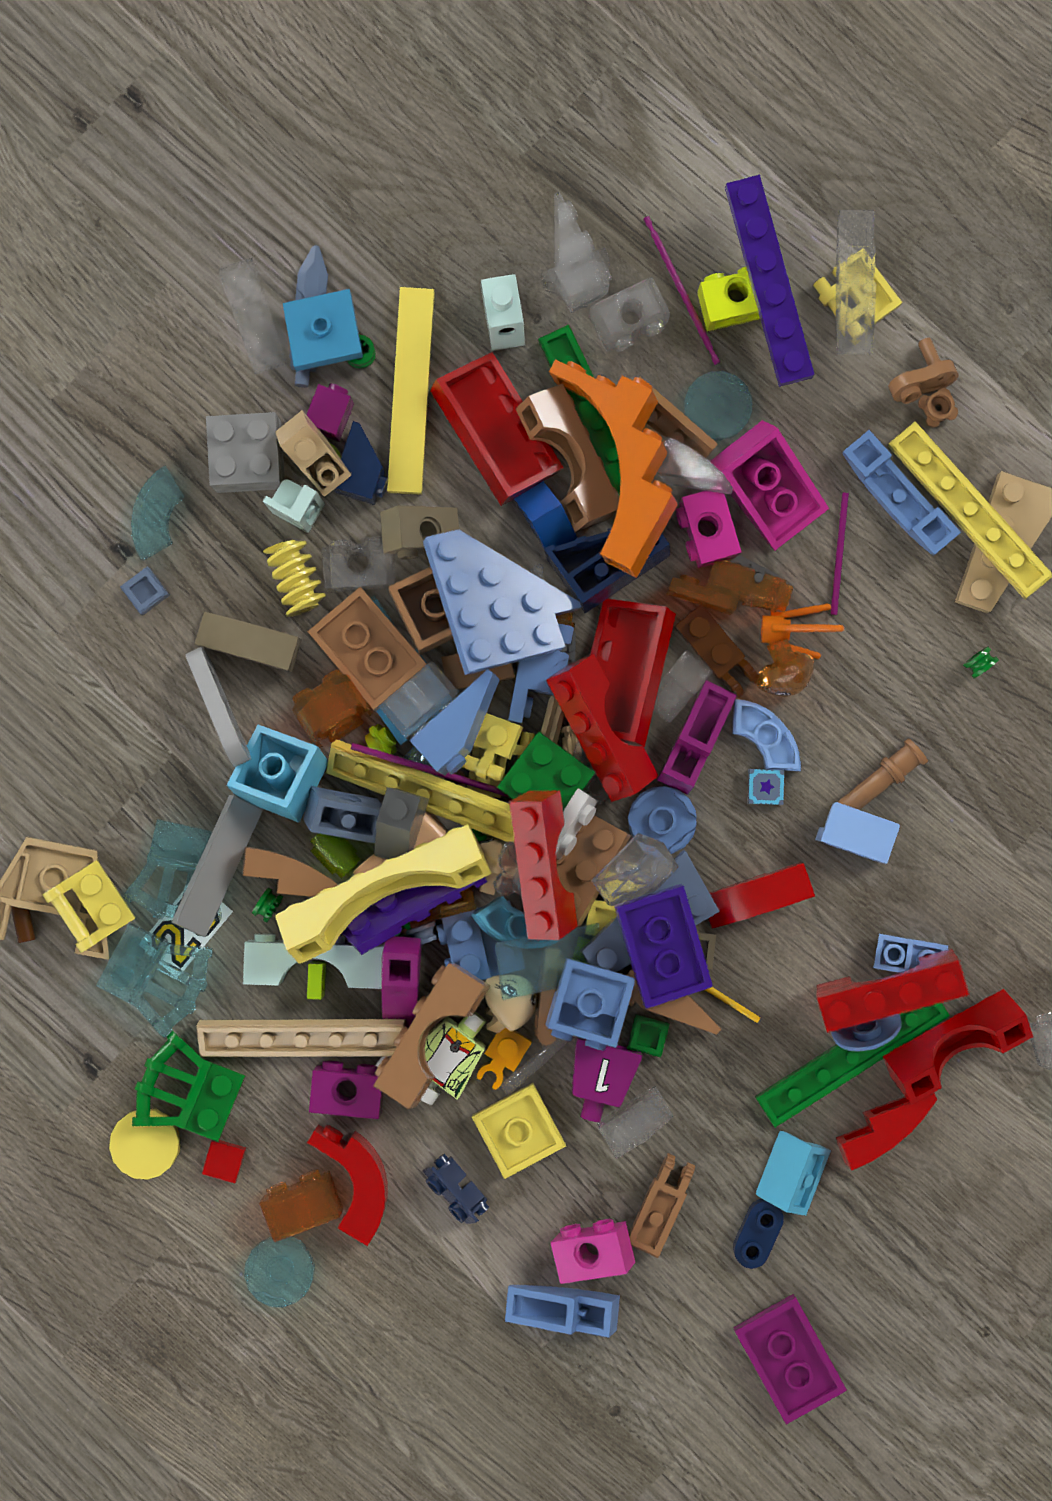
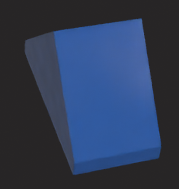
M544 481L514 498V501L543 548L554 545V547L576 541L575 538H578L562 504Z

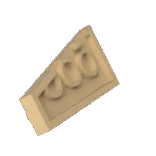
M1002 471L998 473L988 502L1031 549L1052 517V488ZM975 543L955 603L989 613L1003 594L1009 581Z

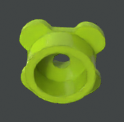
M377 724L375 727L371 726L369 728L370 733L365 735V741L369 748L388 754H395L397 752L395 746L396 739L387 727Z

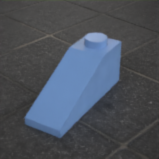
M487 669L410 740L438 773L446 775L449 772L453 774L466 763L465 757L473 748L500 680L490 669Z

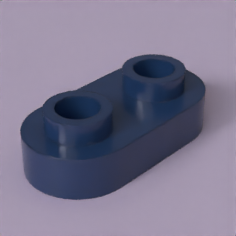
M758 1199L750 1205L733 1242L734 1255L742 1266L754 1269L762 1266L767 1261L784 1222L783 1213L780 1208L764 1199ZM764 1214L772 1215V1221L769 1224H762L760 1222ZM756 1246L758 1252L754 1256L746 1255L747 1248Z

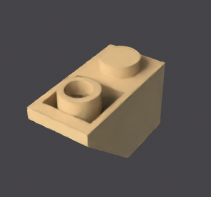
M303 410L275 431L280 447L324 497L351 476V473L327 439Z

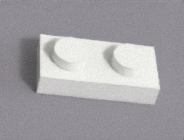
M577 789L563 811L565 825L559 835L556 849V858L559 860L563 855L566 856L572 851L577 842L576 834L582 825L586 826L592 820L596 812L594 806L598 801L580 789Z

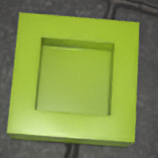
M312 961L308 964L307 999L321 1000L325 996L327 961Z

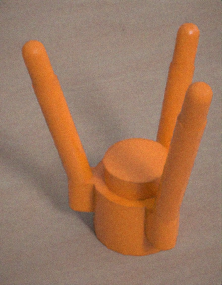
M830 604L809 606L783 612L771 611L770 616L762 615L761 643H769V649H779L820 659L821 654L819 652L784 643L783 640H790V632H842L844 626L791 624V620L786 619L830 610Z

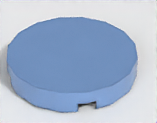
M666 786L653 787L639 794L631 804L628 814L629 832L635 843L645 851L658 855L673 854L684 848L693 838L697 824L696 810L690 799L681 791Z

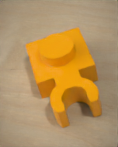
M507 1028L496 1033L484 1052L492 1060L479 1068L477 1079L481 1080L485 1072L492 1071L497 1076L492 1088L495 1090L499 1088L503 1082V1069L506 1067L514 1072L531 1045L532 1040L516 1030L510 1031Z

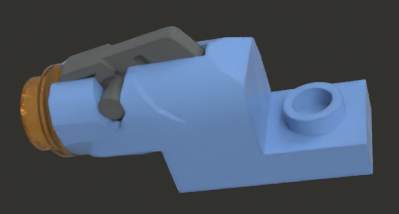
M569 612L556 616L566 646L560 651L519 661L508 717L509 722L522 724L523 717L530 718L533 698L527 697L528 691L553 695L546 679L575 661L576 633L573 631L575 628V623L572 622L573 613Z

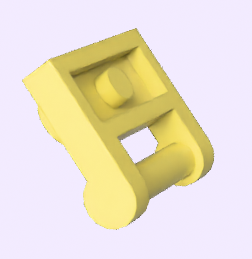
M98 859L42 894L47 903L52 902L78 941L75 945L80 953L91 948L136 918ZM71 888L99 928L91 934L64 896V893Z

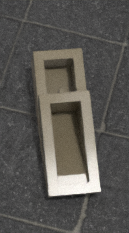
M204 612L195 645L292 673L302 639L251 623Z

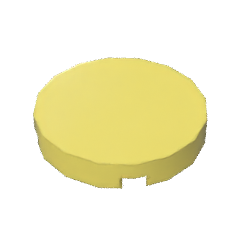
M150 1109V1117H169V1115L157 1109ZM136 1110L131 1111L117 1122L111 1133L109 1149L113 1162L121 1172L132 1178L148 1180L158 1177L174 1164L180 1153L178 1127L132 1126V1117H136Z

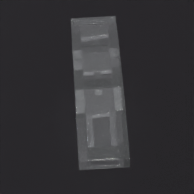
M838 210L836 246L837 354H873L877 282H874L876 246H873L875 210Z

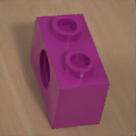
M323 1061L322 1065H317L313 1069L309 1113L379 1119L382 1113L384 1093L373 1086L378 1079V1076L375 1075L378 1067L372 1064H357V1069L343 1068V1062ZM344 1080L352 1081L356 1085L357 1094L351 1097L343 1095L340 1092L339 1083Z

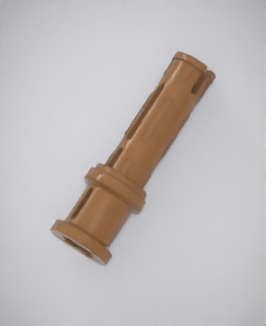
M908 738L904 741V746L889 758L884 757L881 759L878 770L837 802L860 810L893 783L896 785L903 783L905 776L919 764L925 765L928 763V760L920 748Z

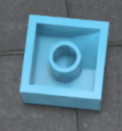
M258 724L247 744L251 760L235 767L227 787L237 797L254 806L300 822L306 809L311 786H318L327 768L328 759L318 746Z

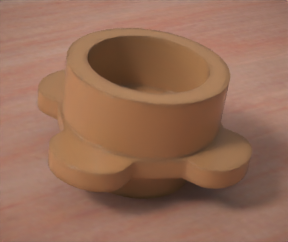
M940 388L931 396L923 395L918 401L919 408L925 412L927 417L926 424L929 427L935 428L940 422L947 419L952 421L958 416V409L955 407L954 399L951 396V392L946 388ZM936 405H940V406H941V410H940V411H937V410L935 409V406H936Z

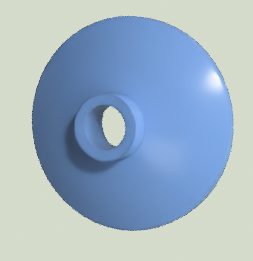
M900 1014L832 1031L831 1033L834 1042L841 1048L851 1051H866L891 1041L899 1033L902 1021Z

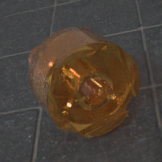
M340 669L325 675L322 678L323 683L312 690L310 688L303 689L292 698L295 704L292 708L294 716L311 743L318 747H323L320 741L326 738L333 743L336 739L340 740L364 723L361 716L365 712L369 716L374 712L350 676L342 674Z

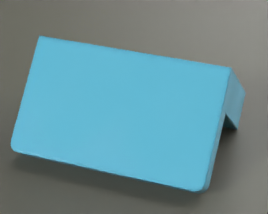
M780 1131L758 1185L756 1195L785 1212L806 1216L831 1150L818 1144L805 1142L788 1132Z

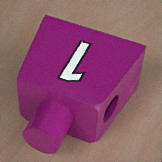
M576 1036L572 1095L585 1099L580 1115L581 1118L592 1122H601L605 1104L614 1107L622 1105L641 1062L642 1053L627 1049V1047L621 1045L616 1047L606 1045L605 1051L585 1045L586 1039Z

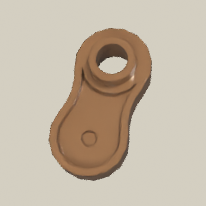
M924 338L918 343L927 367L902 373L889 383L888 387L894 401L904 404L912 403L918 400L922 394L946 388L957 380L959 375L954 362L951 360H940L931 338Z

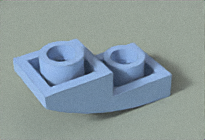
M879 934L873 968L901 973L919 965V957L948 950V945Z

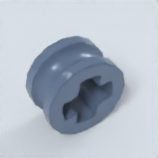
M435 921L405 931L406 935L412 938H421V945L439 938L438 933L434 931Z

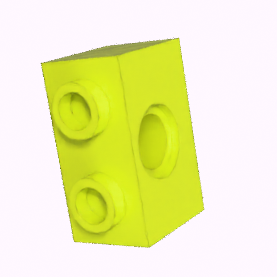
M746 266L739 269L737 274L724 276V273H715L705 277L704 281L700 282L697 294L707 332L760 319ZM738 290L744 295L745 300L741 302L732 301L728 296V292Z

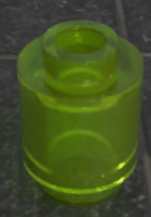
M318 833L310 841L314 845L310 852L332 875L336 873L341 879L361 861L356 855L358 851L346 838Z

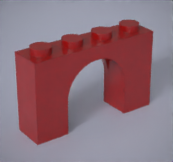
M948 949L919 957L920 964L916 967L876 980L852 982L851 977L848 976L818 984L817 1001L827 1033L970 995L960 961L953 949Z

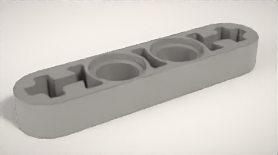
M202 646L186 653V659L228 759L234 767L251 760L250 752L208 654Z

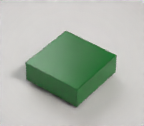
M635 1014L627 1049L661 1057L670 1023Z

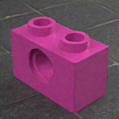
M722 486L681 498L679 502L680 508L676 509V516L680 528L687 529L690 541L685 542L686 550L690 561H696L698 569L736 558L741 554L742 551ZM701 521L711 522L715 526V534L710 537L703 536L698 530V523Z
M603 1219L593 1223L592 1227L581 1228L580 1224H572L561 1228L560 1233L550 1242L560 1284L627 1274L636 1262L626 1221L614 1223L613 1219ZM586 1243L593 1244L597 1248L599 1255L589 1252Z

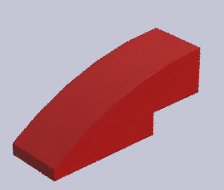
M798 862L709 892L720 912L709 917L708 920L713 929L815 897L804 863Z
M935 1093L913 1105L903 1096L862 1112L867 1126L836 1137L844 1162L850 1170L853 1171L874 1161L906 1138L926 1117L937 1101Z

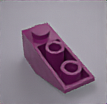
M392 937L385 941L382 952V1019H405L406 1027L408 1028L416 1017L412 1013L419 1001L421 938Z

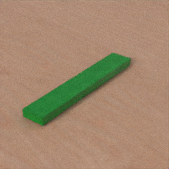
M566 325L538 339V343L550 368L555 359L564 364L571 361L586 370L585 374L594 377L570 325ZM566 389L574 401L575 410L582 425L589 432L590 441L597 456L604 463L605 472L610 483L617 490L620 498V463L611 430L598 410L586 398Z
M942 1003L900 1013L901 1029L888 1043L866 1051L846 1050L836 1044L756 1095L755 1098L774 1128H776L881 1061L884 1055L920 1036L950 1015Z

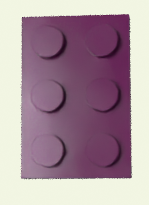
M794 1294L733 1327L786 1425L847 1391Z

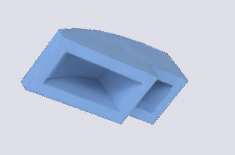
M509 1285L505 1322L570 1335L578 1331L609 1338L617 1331L620 1295L552 1286Z

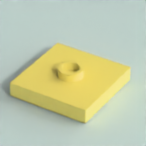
M534 1083L472 1115V1119L504 1179L566 1147V1143Z

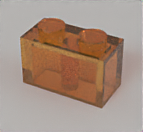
M315 1169L299 1176L300 1182L287 1186L286 1182H281L266 1189L267 1194L263 1196L259 1204L273 1242L340 1218L344 1209L329 1170L320 1174L319 1170Z

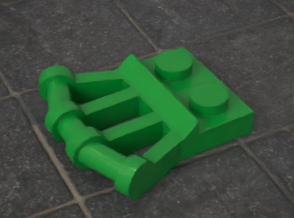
M172 1030L166 1036L168 1040L151 1058L146 1059L144 1066L147 1068L141 1082L137 1081L134 1090H137L136 1117H132V1126H177L219 1142L246 1075L204 1060ZM180 1049L199 1067L197 1075L194 1076L164 1063ZM163 1073L192 1084L187 1099L154 1087L159 1074ZM151 1096L181 1107L180 1116L150 1117Z

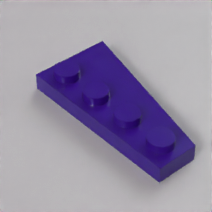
M484 877L460 889L447 886H420L399 891L386 896L365 909L353 919L342 934L363 955L401 933V926L416 920L420 922L430 916V909L444 901L451 904L462 897L460 895L461 891L474 884L478 888L488 881Z

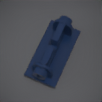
M444 1153L434 1161L437 1166L436 1169L432 1166L423 1170L424 1174L428 1177L426 1183L436 1195L440 1196L442 1194L450 1203L448 1207L450 1213L460 1223L464 1221L466 1224L477 1223L479 1220L474 1213L476 1212L478 1216H481L488 1210L487 1198L472 1181H469L461 1189L458 1183L467 1175L452 1156L448 1158Z

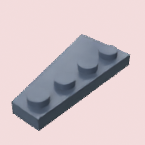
M683 850L664 871H661L633 899L681 884L685 888L696 926L720 911L687 852ZM617 917L612 919L581 949L589 965L618 972L631 964Z

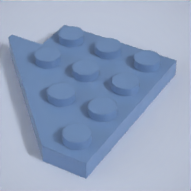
M461 530L428 536L423 540L465 675L560 651L566 647L556 616L577 611L581 608L578 600Z

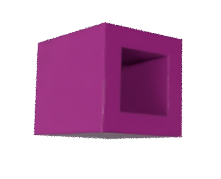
M330 383L328 387L318 384L306 415L325 437L340 442L354 406L353 400L348 395L349 391L341 386Z

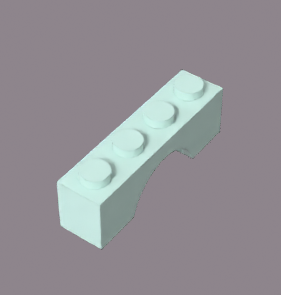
M254 934V940L245 942L243 984L278 986L284 981L290 968L297 963L286 950L284 942L275 940V934ZM339 936L331 950L314 957V959L325 960L339 969L345 978L348 988L382 989V952L384 944H380L361 955L351 943H345L344 936Z

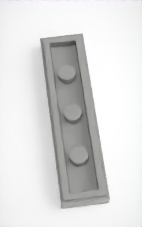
M229 795L171 923L199 936H207L243 856L245 847H247L260 818L262 809L235 795Z

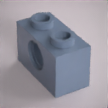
M311 786L303 820L310 832L375 843L376 822L382 804L377 798Z

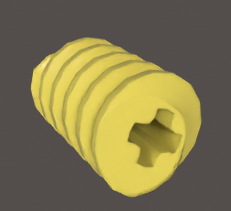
M285 541L268 547L263 551L266 554H273L267 560L268 566L278 567L272 572L273 579L283 580L277 585V591L288 593L281 599L282 604L293 606L286 612L287 617L300 615L319 606L318 602L326 597L325 593H314L313 590L321 584V581L309 579V576L316 571V567H305L304 565L312 557L311 554H300L299 550L307 545L306 541Z

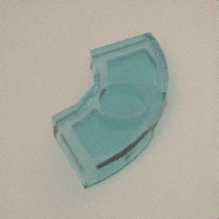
M166 466L157 470L147 480L140 490L133 507L131 521L132 537L137 553L143 561L173 544L168 531L169 517L175 505L185 497Z

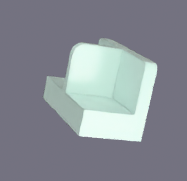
M288 479L281 482L273 498L266 496L263 500V503L273 514L306 533H309L325 505L317 491L306 485L301 487Z

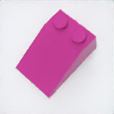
M763 420L708 462L724 488L774 551L829 509L779 429Z

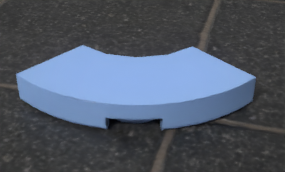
M735 699L733 703L732 734L746 737L757 746L763 756L765 770L801 771L797 744L790 730L787 729L783 722L773 712L759 704Z

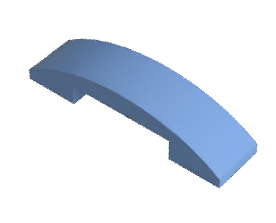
M870 430L842 452L861 482L885 511L931 555L937 554L961 533L939 507L934 509L890 459L892 454Z

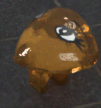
M788 639L778 640L768 645L767 648L774 663L768 664L761 669L756 682L757 687L764 692L781 697L799 694L807 687L814 670L813 657L802 652H793Z

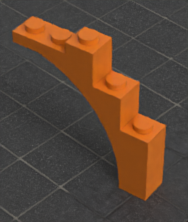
M555 359L549 370L557 385L563 384L565 389L586 398L607 422L614 438L620 463V498L611 532L600 555L606 563L637 578L678 505L672 494L673 490L669 486L657 480L653 481L668 454L662 442L663 438L656 432L644 428L658 403L652 390L653 387L641 378L635 377L631 380L624 376H621L618 384L615 385L614 382L604 376L598 375L597 378L585 374L586 370L574 362L568 361L567 364H564Z

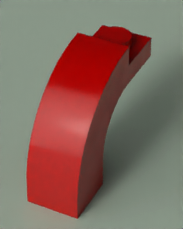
M318 1124L307 1143L339 1162L347 1170L353 1183V1200L341 1219L338 1229L368 1247L380 1225L388 1197V1182L382 1160L370 1142L357 1131H354L347 1142L342 1139L344 1135L330 1125L322 1127Z

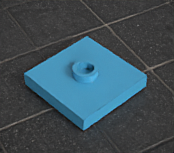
M350 289L282 303L293 365L296 371L363 357Z

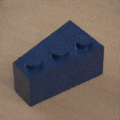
M612 528L607 529L603 533L589 537L585 535L575 538L576 541L555 547L551 545L543 549L549 564L573 598L580 602L583 612L587 613L670 556V544L663 534L660 535L637 578L606 563L600 555Z

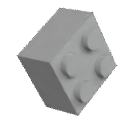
M276 412L206 416L209 483L217 493L277 490L281 482L285 480L283 449L280 447L275 433L282 426V422Z

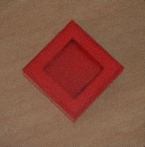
M211 1140L202 1174L235 1184L238 1180L246 1147L222 1140L219 1142Z

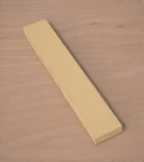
M405 1019L199 1020L196 1027L200 1057L392 1056L397 1048L394 1045V1041L402 1028L406 1026Z

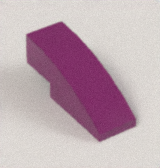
M707 680L704 682L657 778L658 781L686 795L690 793L695 786L707 757L716 743L737 697L736 694Z

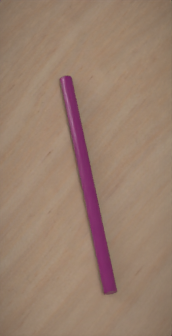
M842 492L830 615H837L849 497L847 492Z

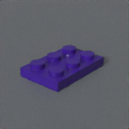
M679 884L614 905L643 1006L646 1009L713 987L683 885Z

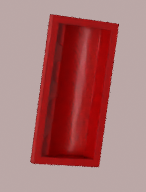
M493 352L435 380L430 392L500 506L514 500L517 496L546 481L564 468L550 444L543 441L530 440L516 411V408L523 401Z
M607 598L602 603L590 655H595L610 683L604 700L605 715L610 728L621 741L626 744L643 745L645 747L676 614L665 606Z

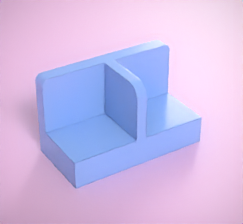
M834 802L824 828L819 827L815 840L875 862L887 864L900 825Z

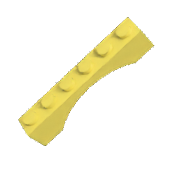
M467 824L461 828H453L444 836L429 843L419 844L412 851L397 858L387 859L380 866L365 873H358L338 886L324 889L318 895L302 903L292 904L285 911L276 914L275 917L286 950L301 964L331 950L341 933L353 919L369 906L386 896L420 886H447L460 889L492 873L476 836Z

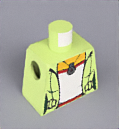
M476 1012L473 1016L464 1017L459 1024L450 1017L442 1019L430 1031L425 1044L426 1061L435 1076L433 1082L457 1100L461 1096L485 1049V1044L475 1036L484 1026L486 1020Z

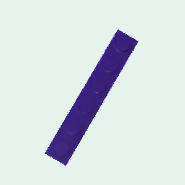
M760 174L726 183L727 199L778 386L781 387L812 379L815 375Z

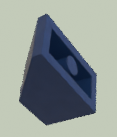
M353 421L341 457L351 476L336 487L334 491L337 494L375 505L377 497L383 498L386 492L388 478L384 477L385 471L360 423Z

